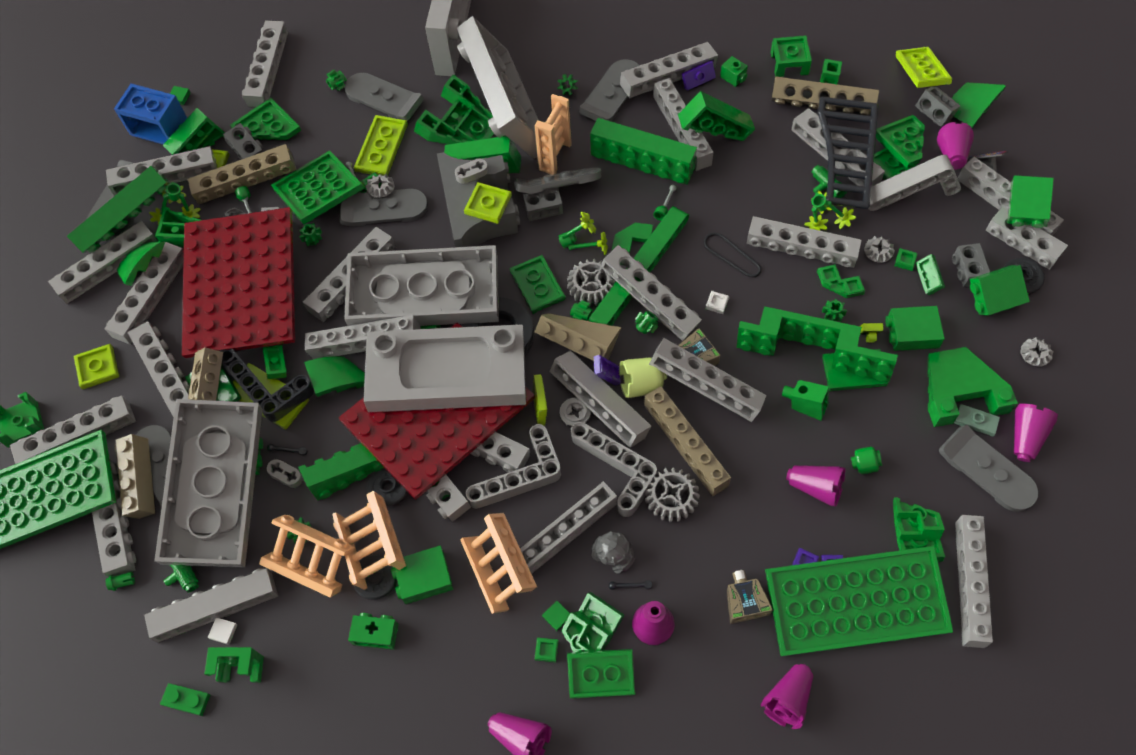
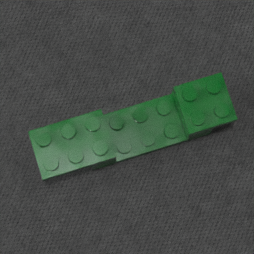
M764 307L760 325L740 321L738 327L737 348L744 351L774 356L779 338H784L787 341L802 342L806 345H816L824 349H834L835 354L831 369L838 372L856 374L860 377L875 378L878 381L890 382L898 356L858 347L862 327L770 307Z

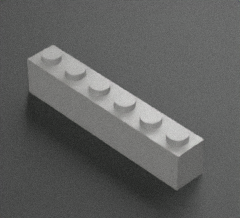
M572 351L555 358L550 373L629 448L645 439L651 425L601 378L595 375Z
M267 568L256 569L252 574L245 577H235L229 583L217 584L208 591H199L187 599H178L166 607L152 609L150 613L144 615L149 638L159 643L215 621L216 617L221 619L278 597L273 575Z

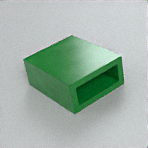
M1013 176L1007 224H1012L1016 227L1029 225L1034 228L1047 227L1050 220L1054 178Z
M1021 265L1007 266L970 278V290L974 294L975 309L979 315H991L1030 302Z
M937 306L892 308L889 315L886 316V327H889L890 330L889 342L893 345L894 351L940 348L944 341Z
M441 545L404 556L406 567L401 570L394 567L391 568L393 579H397L399 585L395 587L397 597L402 599L405 605L454 590Z

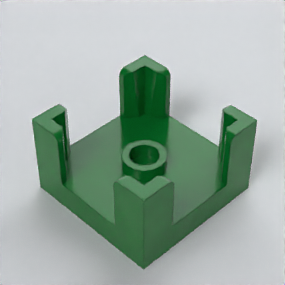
M807 37L773 38L771 57L776 59L775 77H784L786 68L801 66L800 74L809 75L812 60Z
M27 392L18 395V398L23 403L8 409L0 405V442L7 448L19 439L27 438L40 430H44L38 403Z
M208 647L204 674L207 676L216 674L215 680L217 682H229L231 666H238L237 673L239 675L250 676V682L261 683L264 656L252 647Z

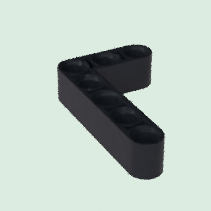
M233 349L220 351L223 352L222 365L252 402L260 404L262 414L270 422L279 421L314 393V388L309 378L305 375H299L271 395Z

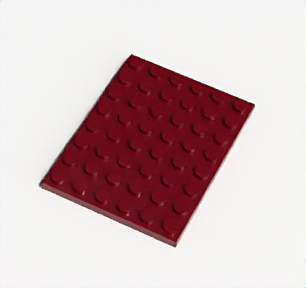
M287 207L184 223L182 356L184 358L195 357V352L203 348L217 351L230 349L239 351L294 343L293 221L291 208Z
M456 323L451 328H460L462 326ZM526 387V405L368 412L363 397L338 418L409 494L417 500L534 400L535 395Z

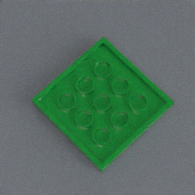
M331 151L326 152L271 185L273 190L291 208L303 225L364 189L361 182Z

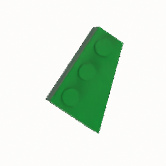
M196 108L163 146L172 155L197 150L208 145H214V141L221 137L224 138L223 134L225 132L202 111Z
M164 206L155 236L158 241L167 242L184 249V223L202 220L194 217L190 218L181 212H174Z

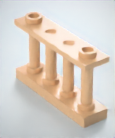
M552 94V112L546 122L537 120L535 135L539 170L549 174H556V156L562 145L571 146L569 99Z
M374 491L367 494L369 501L367 506L347 518L336 512L332 514L334 519L333 526L338 532L339 538L347 541L349 545L354 547L352 552L345 555L350 572L349 579L354 586L363 590L368 588L365 578L385 566H393L398 570L406 567L384 498ZM372 513L374 517L373 523L351 535L349 525ZM378 530L379 540L356 552L354 542ZM383 547L385 551L384 558L362 570L359 560Z
M504 513L488 514L484 518L488 528L480 536L464 537L461 539L492 614L508 611L509 607L506 599L515 592H529L537 587ZM492 536L496 547L488 554H485L482 544ZM500 554L504 565L494 573L490 562ZM508 573L512 584L502 592L497 581Z
M282 515L273 519L272 524L281 527L273 552L261 557L259 565L330 598L339 593L342 584L336 581L335 575L341 556L352 552L354 547L343 539H335L294 520L290 515ZM288 531L298 535L291 560L283 557L281 554ZM306 539L316 543L309 568L300 565L299 562ZM324 547L334 552L327 576L319 574L317 571Z

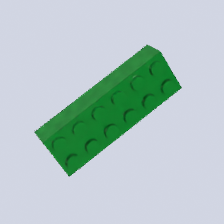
M597 118L590 132L591 155L596 158L605 159L612 163H618L628 168L641 170L645 173L654 174L661 178H667L688 185L695 170L697 147L601 118Z
M148 167L68 234L67 237L82 253L96 251L101 247L99 243L111 239L115 235L113 232L116 229L121 230L129 223L127 220L130 217H137L142 212L141 208L143 206H150L155 202V196L158 194L163 195L166 192V186L170 184L169 181L156 167Z

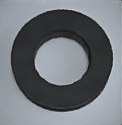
M498 297L499 318L509 320L514 325H523L524 355H526L534 339L531 316L527 309L517 301ZM485 323L462 324V327H482Z

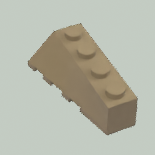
M548 313L541 315L535 333L593 361L596 355H601L609 360L622 327Z
M134 434L119 438L115 441L114 450L118 461L122 516L140 519L155 514L148 438Z

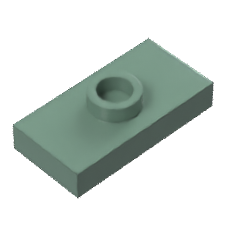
M963 404L959 405L958 411L960 415L954 424L960 426L968 425L972 430L990 436L996 434L1000 417Z

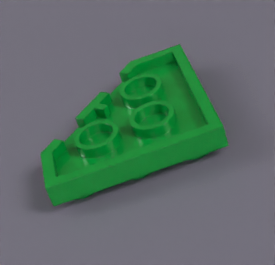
M269 98L230 124L231 129L239 123L243 127L247 126L252 133L253 139L288 140L301 131L300 126L272 98Z
M911 115L877 128L876 139L908 168L920 163L922 159L921 152L925 125L916 116Z

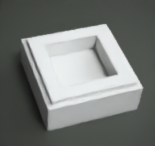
M711 291L705 309L723 314L729 296Z
M216 617L208 638L229 645L237 624Z

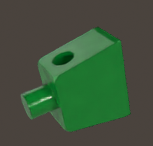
M799 380L795 388L787 385L783 388L782 396L791 399L793 410L822 421L829 405L828 386Z

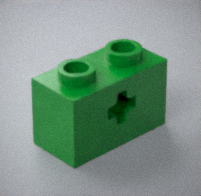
M360 613V616L353 615L348 641L354 646L394 650L399 624L392 616L381 615L380 618L373 617L372 614ZM375 627H377V628H378V631L375 630V631L373 632V634H372V633L370 632V630H374Z

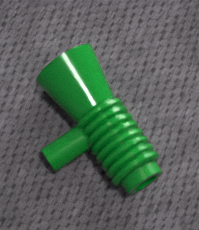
M817 165L812 170L813 177L820 182L813 189L815 194L818 191H823L825 188L827 189L828 170L824 166ZM835 177V183H841L840 181L836 180ZM834 190V198H842L847 192Z
M170 565L174 573L164 579V583L167 586L178 580L182 589L188 593L195 591L199 587L198 579L190 565Z

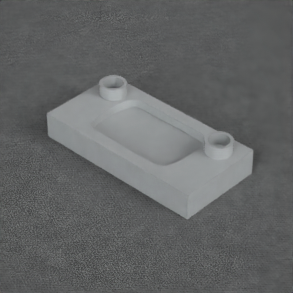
M471 0L431 1L425 30L435 75H455L460 54L457 45L462 42L457 27L467 20Z
M472 16L457 27L462 40L457 45V48L462 57L468 63L471 62L493 115L488 120V124L498 138L506 135L535 159L538 157L535 124L538 118L510 53Z
M496 245L348 253L344 318L347 326L413 315L420 326L499 322L498 255Z
M523 325L367 332L364 404L367 411L382 412L526 405Z
M176 399L155 562L165 565L245 567L262 418V408L259 403Z

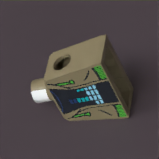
M697 329L678 345L713 366L719 364L720 354L700 329Z
M744 570L732 573L735 583L728 585L727 588L730 624L770 616L772 608L758 579L747 581Z

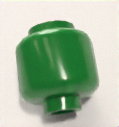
M872 446L856 449L854 452L855 457H851L853 469L857 468L858 472L862 475L878 472L879 466H882L880 452Z

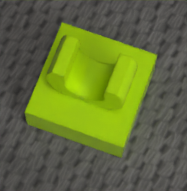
M863 323L859 326L862 327L860 334H866V343L877 341V334L883 331V323Z

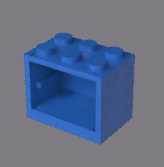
M135 84L129 85L114 108L131 136L164 144L179 128L178 126L187 119L175 95Z

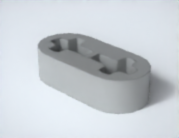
M483 159L470 161L455 169L456 180L461 184L481 178L488 173L487 162Z
M272 460L267 465L268 474L273 479L290 488L298 487L303 481L301 473L296 468L281 460ZM279 467L283 472H274L273 469ZM287 475L296 476L297 478L296 480H290Z

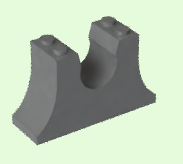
M444 152L437 153L455 247H475L496 237L518 233L517 226L520 225L517 204H513L512 198H510L498 224L464 214V209L477 182L508 191V183H511L508 163L503 161L502 155L483 159L487 162L488 173L481 178L461 184L456 180L455 169L473 160L453 158Z

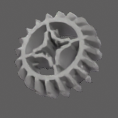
M595 258L593 262H589L588 259L586 263L580 261L579 266L574 265L573 270H570L567 278V288L570 291V295L574 296L575 301L580 300L581 302L583 300L590 303V305L594 303L597 306L598 302L604 299L616 281L600 267L602 260L599 263L596 262ZM602 278H604L606 281V284L604 286L601 284ZM580 279L582 280L581 287L577 284Z
M674 467L671 472H668L665 468L663 474L659 471L656 473V477L653 478V482L649 484V489L645 492V496H647L645 502L650 504L648 506L649 510L655 509L654 516L661 514V520H664L665 516L669 517V522H672L673 517H676V520L679 522L681 515L684 518H688V512H694L693 507L698 506L696 500L699 499L700 494L696 493L699 491V487L694 486L695 479L689 480V473L683 476V470L681 469L679 473H676ZM662 485L664 493L657 499L655 492ZM687 491L689 498L686 503L682 504L680 497L683 495V492ZM665 505H672L674 508L666 507Z

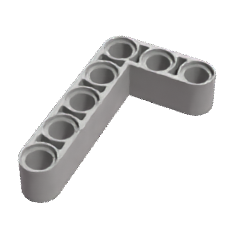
M940 155L872 186L870 207L868 209L870 211L878 210L940 182L945 195L951 196L961 190V186L947 155Z
M583 422L575 423L571 427V437L575 445L632 477L617 500L619 514L623 517L632 516L644 499L645 492L649 489V484L653 483V478L656 477V465ZM577 432L585 433L583 436L575 435ZM598 441L602 444L599 446H594L592 443ZM616 451L618 452V454L612 456L609 454V452ZM627 461H634L635 464L632 465V466H629V465L626 464V462H627ZM648 470L651 471L653 474L646 476L643 474V472ZM635 486H639L642 488V490L639 492H635L632 490V488ZM625 502H628L632 506L630 508H624L621 505Z
M536 424L530 429L531 443L538 463L468 487L466 498L472 508H481L554 483L560 479V463L545 426ZM537 434L544 435L542 438H535ZM543 451L550 452L547 456L541 455ZM555 468L556 472L548 473L547 470ZM533 474L538 476L534 480L528 479V477ZM512 481L519 482L516 486L509 485ZM495 487L500 489L496 493L490 492V490ZM474 494H480L478 499H471Z

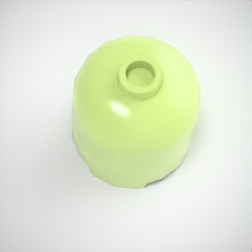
M649 357L620 361L619 375H623L624 380L621 388L625 398L645 396L658 387H663L667 374L649 365L652 359Z

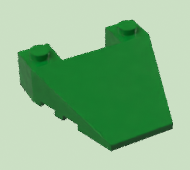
M452 75L444 85L441 97L453 105L441 120L425 110L417 120L414 132L427 141L443 144L488 139L494 135L488 124V120L493 115L487 108H484L480 103V99L474 96L470 91V87L464 81Z
M967 347L928 354V412L934 427L949 425L955 422L960 415L955 403L957 401L984 397L989 413L995 416L1010 414L1018 404L1011 386Z

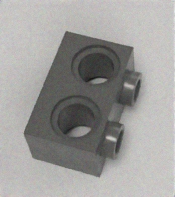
M931 86L926 89L915 105L921 113L926 114L940 127L950 122L960 108L957 102L937 86Z
M241 123L223 134L225 141L240 160L262 153L263 146L258 140H254L247 126L243 127ZM237 135L244 136L243 139L240 140L235 138ZM252 148L254 152L248 153L246 150Z
M558 188L533 194H523L529 221L563 214V206Z
M980 243L957 247L952 256V261L957 267L958 278L962 281L963 287H968L971 284L970 278L989 273L990 270Z

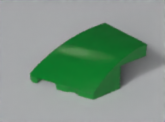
M965 83L952 97L960 105V108L953 117L973 128L992 103L998 99L1006 86Z
M158 241L139 246L121 261L117 272L124 284L132 286L138 270L146 272L152 256L160 257L165 242Z
M330 356L304 362L317 397L334 390L339 393L354 386L357 389L364 387L365 373L345 357Z
M894 497V523L899 551L934 546L937 561L943 562L945 555L940 539L945 529L940 513L924 509L917 504L912 506L900 501V498Z
M589 592L579 611L570 613L562 633L566 640L570 642L573 652L604 651L625 615L592 592Z

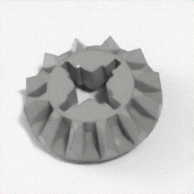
M379 173V176H372V179H368L366 188L373 197H385L394 190V182L392 177H388L387 174L382 176ZM380 182L382 183L381 189L378 187Z
M874 236L872 239H868L864 247L866 256L870 260L879 263L890 260L895 250L893 248L894 244H891L889 239H883L882 236L880 238ZM879 245L882 246V251L880 252V254L877 248Z
M1036 337L1028 339L1021 346L1023 359L1033 366L1047 365L1052 360L1054 351L1050 348L1051 344L1047 345L1044 339L1038 340ZM1036 347L1038 348V351H1042V352L1039 354V356H1038L1037 352L1034 351V349H1035Z
M570 398L561 405L560 417L566 425L573 426L577 422L585 423L589 421L591 411L578 398ZM572 407L573 409H575V411H580L579 418H577L575 415H571Z

